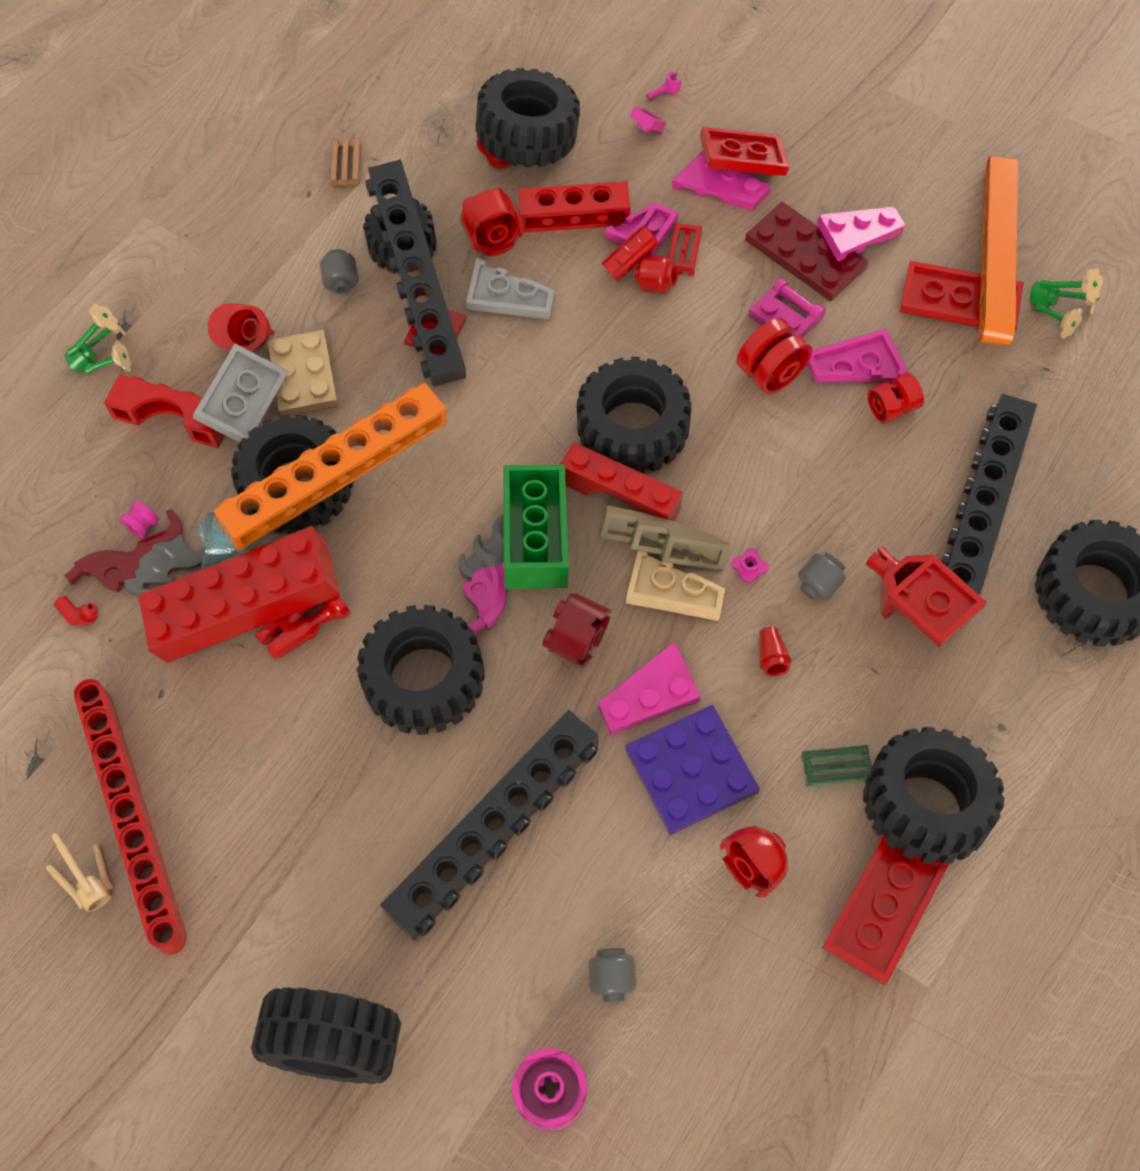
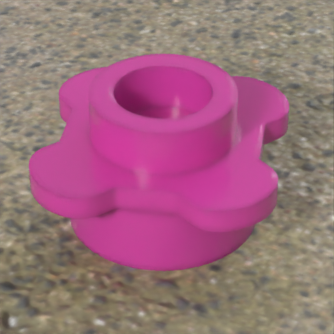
M753 548L747 549L744 555L734 557L731 561L732 568L736 569L738 576L747 583H751L758 579L761 574L767 573L769 568L768 563L762 561L758 556V551ZM751 563L753 566L748 567L747 564Z

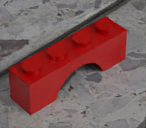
M119 374L104 401L113 419L139 426L152 416L170 413L184 419V426L194 442L219 449L225 437L224 434L193 419V414L203 397H199L190 391L181 392L162 383L156 385L146 382L137 376L128 377Z
M573 442L559 464L565 465L566 487L586 496L591 492L606 493L618 498L633 511L671 521L676 519L681 510L682 491Z

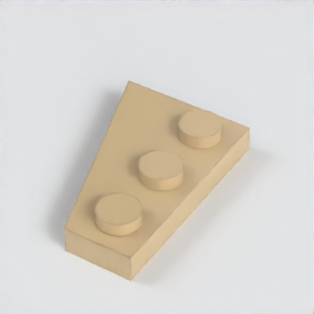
M637 551L626 603L719 621L725 588L694 573L686 574L674 568L673 563L659 561L649 556L648 552Z

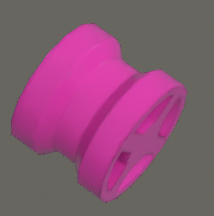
M134 501L129 513L123 514L119 521L128 531L143 539L147 535V529L151 525H156L159 518L146 505L139 501Z

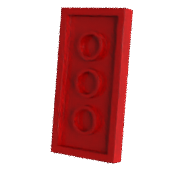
M910 260L899 312L979 327L981 274ZM1017 280L1015 331L1017 329L1024 286L1023 281Z
M883 835L822 949L885 986L949 864H940L939 860H935L933 864L922 863L921 858L916 856L913 859H909L902 855L904 851L897 847L894 850L885 843L887 839Z

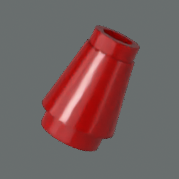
M776 627L763 628L759 632L760 668L768 676L783 675L790 669L791 657Z

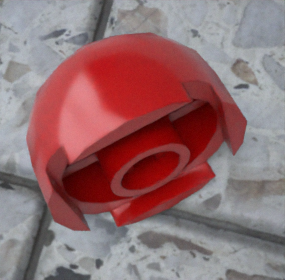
M758 826L740 828L722 840L720 850L725 847L727 853L723 858L724 864L745 890L752 886L755 890L759 891L755 896L759 898L766 897L785 878L788 870L786 845L778 834L771 833Z

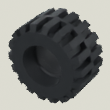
M413 198L432 258L434 256L433 251H436L437 247L432 214L427 210L425 204H419V201ZM372 207L370 209L371 213L366 214L365 223H363L368 251L374 263L377 262L378 267L381 269L387 267V271L392 272L388 257L393 256L391 248L384 247L380 232L385 230L382 221L377 223ZM396 219L392 223L399 225L402 224L404 220ZM405 244L400 249L406 251L410 250L413 246Z

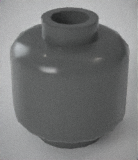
M341 249L331 250L320 261L322 282L328 290L344 294L349 292L358 283L356 260L346 251Z
M827 552L824 555L814 554L798 573L799 580L802 582L800 589L813 600L817 596L822 599H829L845 581V574L843 572L845 566Z
M624 948L597 950V956L589 960L591 991L595 994L603 995L604 1002L624 1001V994L636 988L634 958L629 954H625Z

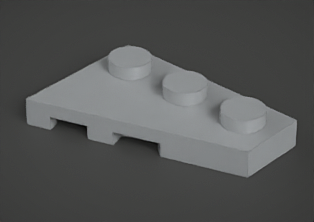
M476 257L466 299L467 310L550 320L555 299L554 289L525 277L519 279L509 275L508 270L501 267L497 269L486 265L484 260Z

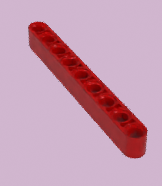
M85 679L75 687L73 692L74 700L146 938L152 946L163 954L173 955L181 951L185 946L187 940L186 931L113 699L96 679ZM98 694L94 701L88 702L91 696ZM107 721V724L104 728H102L101 730H97V727L102 722ZM116 749L115 754L111 758L105 759L109 751ZM125 778L122 786L114 788L115 783L119 779ZM135 807L134 812L129 817L123 818V814L128 808ZM144 836L143 843L139 847L132 849L134 840ZM153 866L154 870L151 876L141 879L142 872L146 868ZM163 897L161 907L151 911L152 902L157 898ZM172 928L173 935L171 939L165 943H160L162 933Z

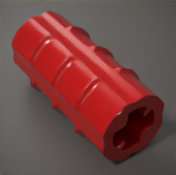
M642 225L625 242L621 243L614 252H610V255L601 264L618 282L626 274H629L637 264H640L645 256L650 255L660 243Z

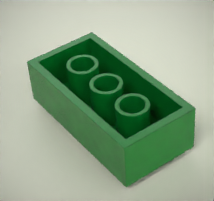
M503 465L505 589L568 588L569 565L565 465Z

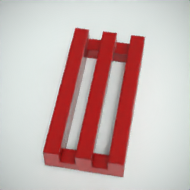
M675 223L668 257L672 260L673 264H676L679 275H683V272H688V276H694L702 226ZM680 231H685L679 263L674 262L679 233ZM694 232L695 238L690 264H685L690 234Z

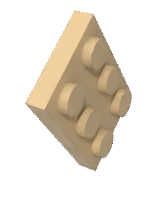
M324 329L267 340L271 363L288 371L287 377L276 395L280 416H291L338 406Z

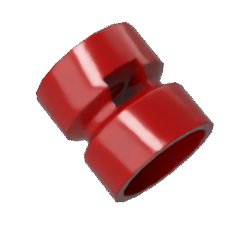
M906 372L891 379L889 383L884 382L870 388L867 393V400L872 414L880 423L885 424L901 417L902 413L908 414L923 407L924 394L915 376Z

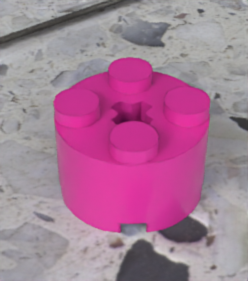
M553 1048L540 1049L529 1054L518 1067L512 1081L513 1099L521 1116L532 1127L544 1131L561 1130L573 1124L583 1112L587 1100L586 1077L580 1064L570 1055ZM548 1081H552L554 1087L560 1086V1089L555 1091V1097L552 1099H548L546 1094H540V1091L545 1090V1083Z

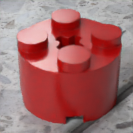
M497 187L481 192L475 196L467 197L463 201L460 222L477 252H484L487 256L500 255L515 246L514 241L518 235L520 238L522 237L524 222L510 197L501 188Z

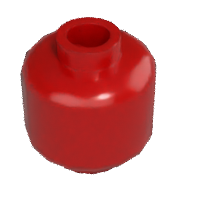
M645 256L641 260L640 265L635 267L634 279L635 282L639 283V287L643 292L666 294L677 283L678 269L669 257Z

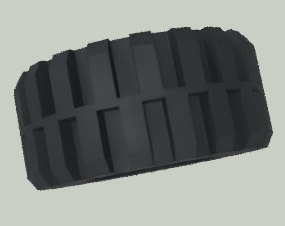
M516 68L515 71L510 69L504 70L500 75L496 73L487 80L478 93L475 124L477 138L484 145L483 147L490 154L494 153L497 159L501 161L506 160L511 165L521 164L524 167L531 168L532 165L543 167L549 162L551 164L556 163L561 158H564L575 145L580 115V102L570 85L566 86L563 79L560 77L555 78L552 73L539 72V69L533 68L531 70H524V68Z
M631 357V360L615 359L611 365L607 362L598 367V373L592 372L586 378V383L582 384L579 390V398L577 399V430L582 446L644 474L646 469L651 468L652 471L662 468L663 462L669 464L676 458V453L678 454L683 450L685 440L688 439L691 419L690 393L688 388L683 386L682 378L676 373L672 375V369L665 364L659 366L656 360L648 358L647 361L640 360V357ZM640 403L654 409L660 415V418L649 426L631 429L617 425L608 418L607 414L619 405Z
M289 415L279 416L280 419L272 421L268 419L264 421V425L260 428L254 427L248 432L249 437L247 439L243 438L238 444L240 452L236 451L233 454L231 478L237 494L239 495L244 492L253 482H260L269 477L281 465L299 459L300 455L306 450L315 449L322 445L331 435L336 434V431L330 425L324 426L323 421L317 418L308 420L306 415H296L295 418H290ZM330 461L326 463V465L333 466L336 465L338 462ZM353 482L273 532L282 533V530H286L288 534H292L310 526L313 528L319 524L325 526L331 522L330 517L332 515L338 516L343 510L342 503L346 504L349 501ZM277 493L272 498H281L285 494ZM249 510L247 511V514L253 515L257 513L258 510Z
M1100 519L1090 520L1087 526L1085 522H1080L1073 525L1071 529L1064 530L1057 537L1056 541L1052 543L1036 574L1038 579L1035 582V592L1041 594L1038 598V603L1042 610L1047 609V619L1051 624L1056 622L1060 625L1059 631L1067 636L1071 633L1076 636V641L1084 644L1089 640L1093 641L1094 646L1105 647L1110 641L1111 645L1116 646L1124 644L1126 640L1132 641L1140 636V535L1136 533V528L1129 525L1127 528L1119 526L1120 522L1109 520L1105 524ZM1096 565L1110 570L1124 584L1128 600L1107 601L1094 596L1081 584L1077 576L1076 567Z
M416 605L407 606V611L398 613L395 610L389 613V619L385 622L380 619L373 625L375 632L373 634L370 632L366 634L362 641L365 648L359 649L357 657L359 662L357 667L358 678L372 711L376 716H381L385 724L390 727L397 724L399 731L408 734L411 728L416 729L418 735L428 734V729L436 728L438 733L447 730L445 724L451 721L454 725L458 724L463 720L462 712L465 710L467 713H470L476 706L474 698L481 696L483 690L482 681L485 680L481 649L475 633L472 629H468L467 622L461 617L454 619L452 611L442 608L440 612H437L433 605H424V609H416ZM421 649L437 650L451 659L452 666L444 680L432 688L412 691L399 687L392 680V673L397 663L413 651Z
M923 727L921 732H918L917 728L906 730L903 735L899 734L892 737L887 745L882 747L866 778L863 801L867 804L864 809L867 818L875 821L872 828L878 836L883 834L886 837L885 843L893 850L897 847L904 851L903 856L909 859H913L914 856L919 857L922 863L933 864L935 860H939L940 864H950L956 858L957 860H963L969 857L973 851H977L998 822L1001 816L1000 812L1004 808L1005 798L1002 795L1004 786L1000 777L996 778L999 771L993 761L988 762L986 760L987 754L980 747L976 749L970 744L971 740L965 736L961 738L954 736V731L942 729L941 732L935 731V727ZM913 777H924L941 783L956 798L960 812L943 814L925 808L910 794L905 780Z
M275 988L269 991L262 1000L251 1050L257 1061L271 1067H277L280 1070L339 1082L359 1084L383 1083L392 1073L401 1021L394 1010L385 1008L384 1005L369 1002L363 998H355L342 993H331L325 990H310L308 988Z

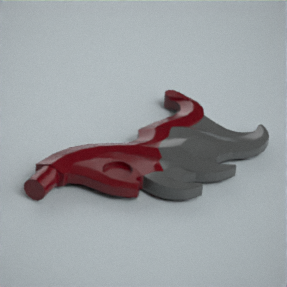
M169 509L166 511V515L170 519L171 524L164 531L137 542V546L133 551L103 550L86 555L74 562L75 566L64 577L73 585L83 575L86 577L91 575L96 577L106 588L119 592L121 585L125 584L127 589L138 597L139 594L149 591L144 589V586L147 584L164 585L176 580L175 577H169L172 571L178 569L189 570L200 566L208 556V547L204 546L199 552L188 549L181 536L183 523L179 516Z

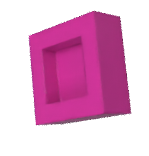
M634 107L630 115L631 118L638 122L636 126L647 133H650L651 130L662 132L666 125L665 121L647 109Z

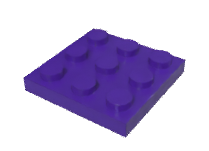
M713 704L625 745V751L669 835L759 793L760 788Z

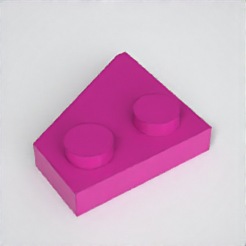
M653 202L644 207L642 211L626 217L625 223L618 227H607L605 238L621 245L632 233L644 225L660 243L650 255H647L654 256L677 222L678 212Z

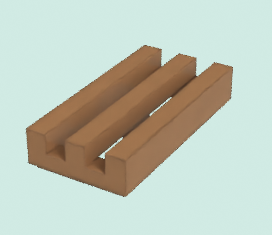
M333 138L332 186L359 185L361 148L359 138H354V142H349V138H343V142H339L338 138ZM349 149H353L352 179H348ZM343 150L341 179H338L339 152Z

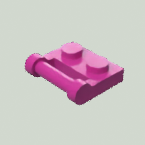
M779 278L772 288L749 309L748 316L761 326L775 318H782L794 329L795 335L803 338L823 318L826 309L819 304L815 306L788 287L786 281ZM780 296L784 297L807 313L808 316L806 318L802 317L778 300Z

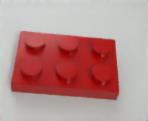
M702 127L700 139L708 168L719 171L725 169L742 173H762L768 176H787L789 163L780 135Z

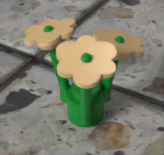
M1093 268L1087 270L1082 281H1036L1032 286L1029 301L1031 304L1036 305L1035 311L1046 313L1061 321L1060 328H1062L1060 338L1065 339L1067 336H1071L1075 328L1080 324L1083 309H1074L1071 313L1069 312L1064 316L1050 309L1049 306L1056 305L1059 297L1087 300V306H1091L1090 315H1093L1096 301L1100 299L1103 278L1099 275V269ZM1059 288H1082L1084 293L1064 291Z
M93 303L89 313L94 323L73 346L66 350L67 353L64 354L67 363L77 373L84 370L87 374H90L95 369L112 363L122 367L126 373H129L132 363L126 347L123 344L121 345L119 340H116L112 346V357L94 363L93 359L96 358V354L92 347L113 331L116 335L121 332L126 338L128 335L119 326L120 322L112 316L108 308ZM99 327L104 328L88 343H85Z

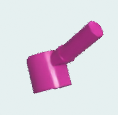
M668 73L666 83L646 94L647 99L651 100L666 92L670 94L678 93L682 79L676 81L677 73Z

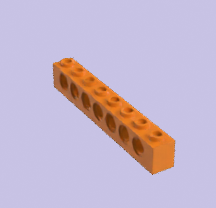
M426 383L418 387L409 388L400 398L391 403H384L375 413L367 418L356 420L347 430L340 434L331 435L325 443L315 449L306 450L300 455L299 459L289 465L278 467L272 475L260 482H253L244 492L234 498L223 500L213 510L217 524L236 550L240 552L446 425L447 408ZM414 415L412 418H405L403 416ZM381 430H388V431H390V432H388V433H386V434H380V433H378V432L381 431ZM357 445L363 446L359 450L352 449V447ZM330 461L338 462L336 465L333 466L326 465V463ZM303 477L312 478L307 482L299 481ZM277 493L285 494L281 498H272ZM252 509L258 510V512L253 515L245 514L247 511Z

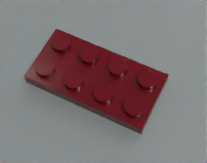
M784 202L778 204L751 228L745 237L746 242L830 302L867 268L868 264L866 259L854 251L847 254L845 259L837 261L819 227Z

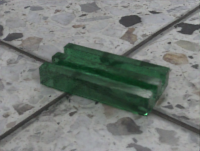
M868 745L802 751L801 759L804 764L803 770L806 775V787L866 781L872 767ZM861 755L863 757V760L811 764L812 760ZM865 768L862 771L813 775V773Z

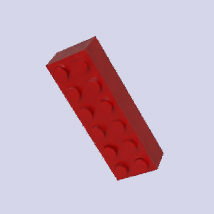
M310 526L139 594L138 598L148 650L166 663H169L340 595L327 541Z

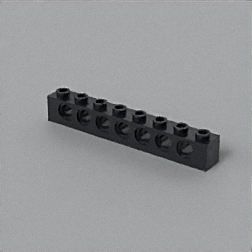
M400 159L369 167L370 179L365 180L369 197L375 196L377 202L376 205H373L377 223L382 221L385 230L380 231L384 247L391 248L393 256L388 257L393 274L398 273L401 281L397 282L396 286L400 299H406L408 308L404 309L408 326L414 325L416 334L412 335L416 352L422 351L425 360L420 362L424 378H430L433 387L466 378L465 364L402 161ZM387 194L397 195L393 199L385 198ZM396 219L404 220V222L399 225L392 223ZM405 244L413 246L410 250L406 251L400 249ZM411 270H418L421 272L418 276L415 277L409 276L407 274ZM419 296H426L429 298L428 301L424 303H419L415 301V299ZM426 322H434L437 324V326L433 329H426L423 327V325ZM435 348H442L445 350V353L435 356L431 351Z
M1003 393L997 404L991 403L986 420L991 423L989 428H983L978 444L983 445L982 452L976 451L971 469L976 471L974 477L968 476L963 493L968 495L966 502L960 501L955 518L959 519L960 522L958 528L952 527L947 544L952 545L950 554L944 552L941 560L943 564L979 596L1037 407L1036 403ZM978 501L984 502V503H986L988 506L982 505V504H980ZM971 527H976L980 531H975ZM962 552L969 553L972 557H966Z
M568 710L380 904L384 913L413 941L419 935L423 937L428 934L435 926V918L442 910H450L460 899L461 895L459 892L467 884L470 886L475 884L484 873L483 867L491 859L497 860L508 847L506 843L514 834L517 836L521 835L531 823L529 818L538 809L540 811L546 809L554 798L552 794L560 786L566 787L574 779L577 773L575 770L581 763L585 762L587 764L595 757L599 750L598 734ZM561 748H568L573 752L567 758H560L555 754ZM540 771L547 772L550 775L544 782L535 781L533 776ZM516 795H523L527 798L526 803L521 806L512 805L510 800ZM493 819H500L504 822L503 827L496 831L489 830L487 824ZM476 843L481 846L480 851L475 855L469 856L463 853L464 848L468 844ZM446 868L457 870L456 876L449 881L441 880L439 878L440 873ZM420 894H432V901L427 906L420 907L415 904L416 898Z

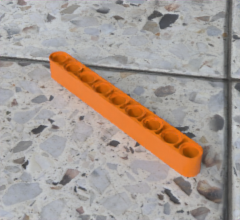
M989 156L984 174L979 342L1011 346L1016 325L1018 159Z

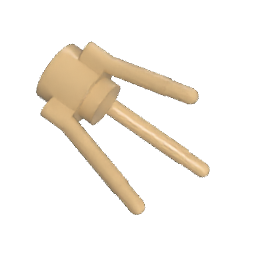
M53 833L51 835L52 840L78 881L76 885L78 891L52 865H47L46 870L75 900L80 910L85 909L86 912H92L103 907L110 901L111 896L109 892L114 887L108 878L100 845L95 844L93 846L100 879H97L95 875L85 878L59 835Z

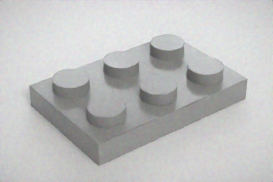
M234 344L195 410L193 419L238 442L243 438L247 439L249 437L248 432L254 427H259L286 379L288 371Z

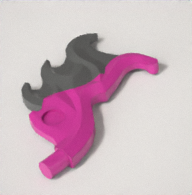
M504 514L495 520L492 526L493 533L488 542H481L480 535H477L473 544V560L471 562L466 561L465 554H461L459 559L461 574L470 581L462 583L463 591L466 598L478 610V618L467 625L468 629H472L475 635L485 628L489 630L503 613L506 604V589L504 586Z

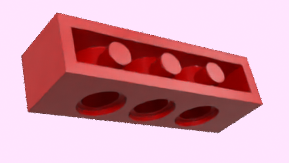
M628 181L518 189L519 214L524 222L523 233L615 227L625 223V218L630 215Z

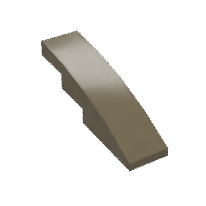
M606 505L599 530L600 538L630 542L631 550L661 554L662 562L722 571L730 549V542L701 530L657 516Z

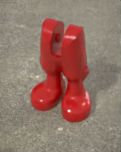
M337 596L265 624L255 634V637L262 645H269L268 652L274 659H278L307 640L313 639L318 634L321 625L333 619H345L351 612L342 599ZM325 603L314 615L306 617L310 611Z

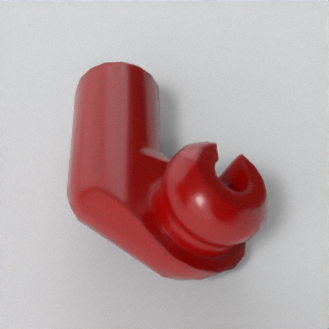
M61 596L54 602L55 608L70 625H91L99 617L98 607L93 603L88 602V606L83 604L81 607L76 608L67 596Z

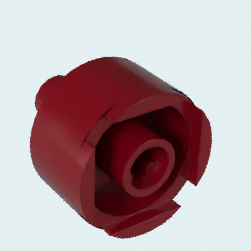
M571 593L566 602L561 600L557 605L553 618H556L557 621L554 628H550L547 631L542 646L582 668L586 667L593 657L587 653L589 650H593L594 647L600 645L610 621L608 614L611 613V609L577 593Z

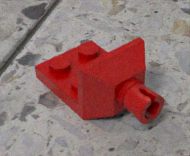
M881 546L877 549L879 554L874 552L866 561V565L882 579L880 586L881 615L887 619L896 610L900 611L938 647H941L970 621L987 603L934 555L906 556L899 561L885 547Z

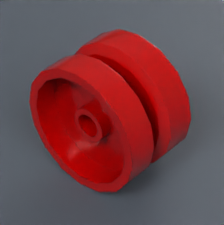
M775 318L760 326L749 336L737 355L736 364L748 377H754L753 381L765 394H774L788 386L800 375L811 359L813 349L801 336L795 335L794 329L784 319Z

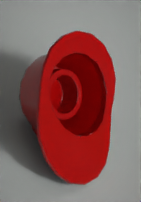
M222 304L214 309L207 324L211 340L218 347L231 350L233 345L237 344L248 351H254L265 345L269 337L274 335V330L271 329L265 313L253 305Z

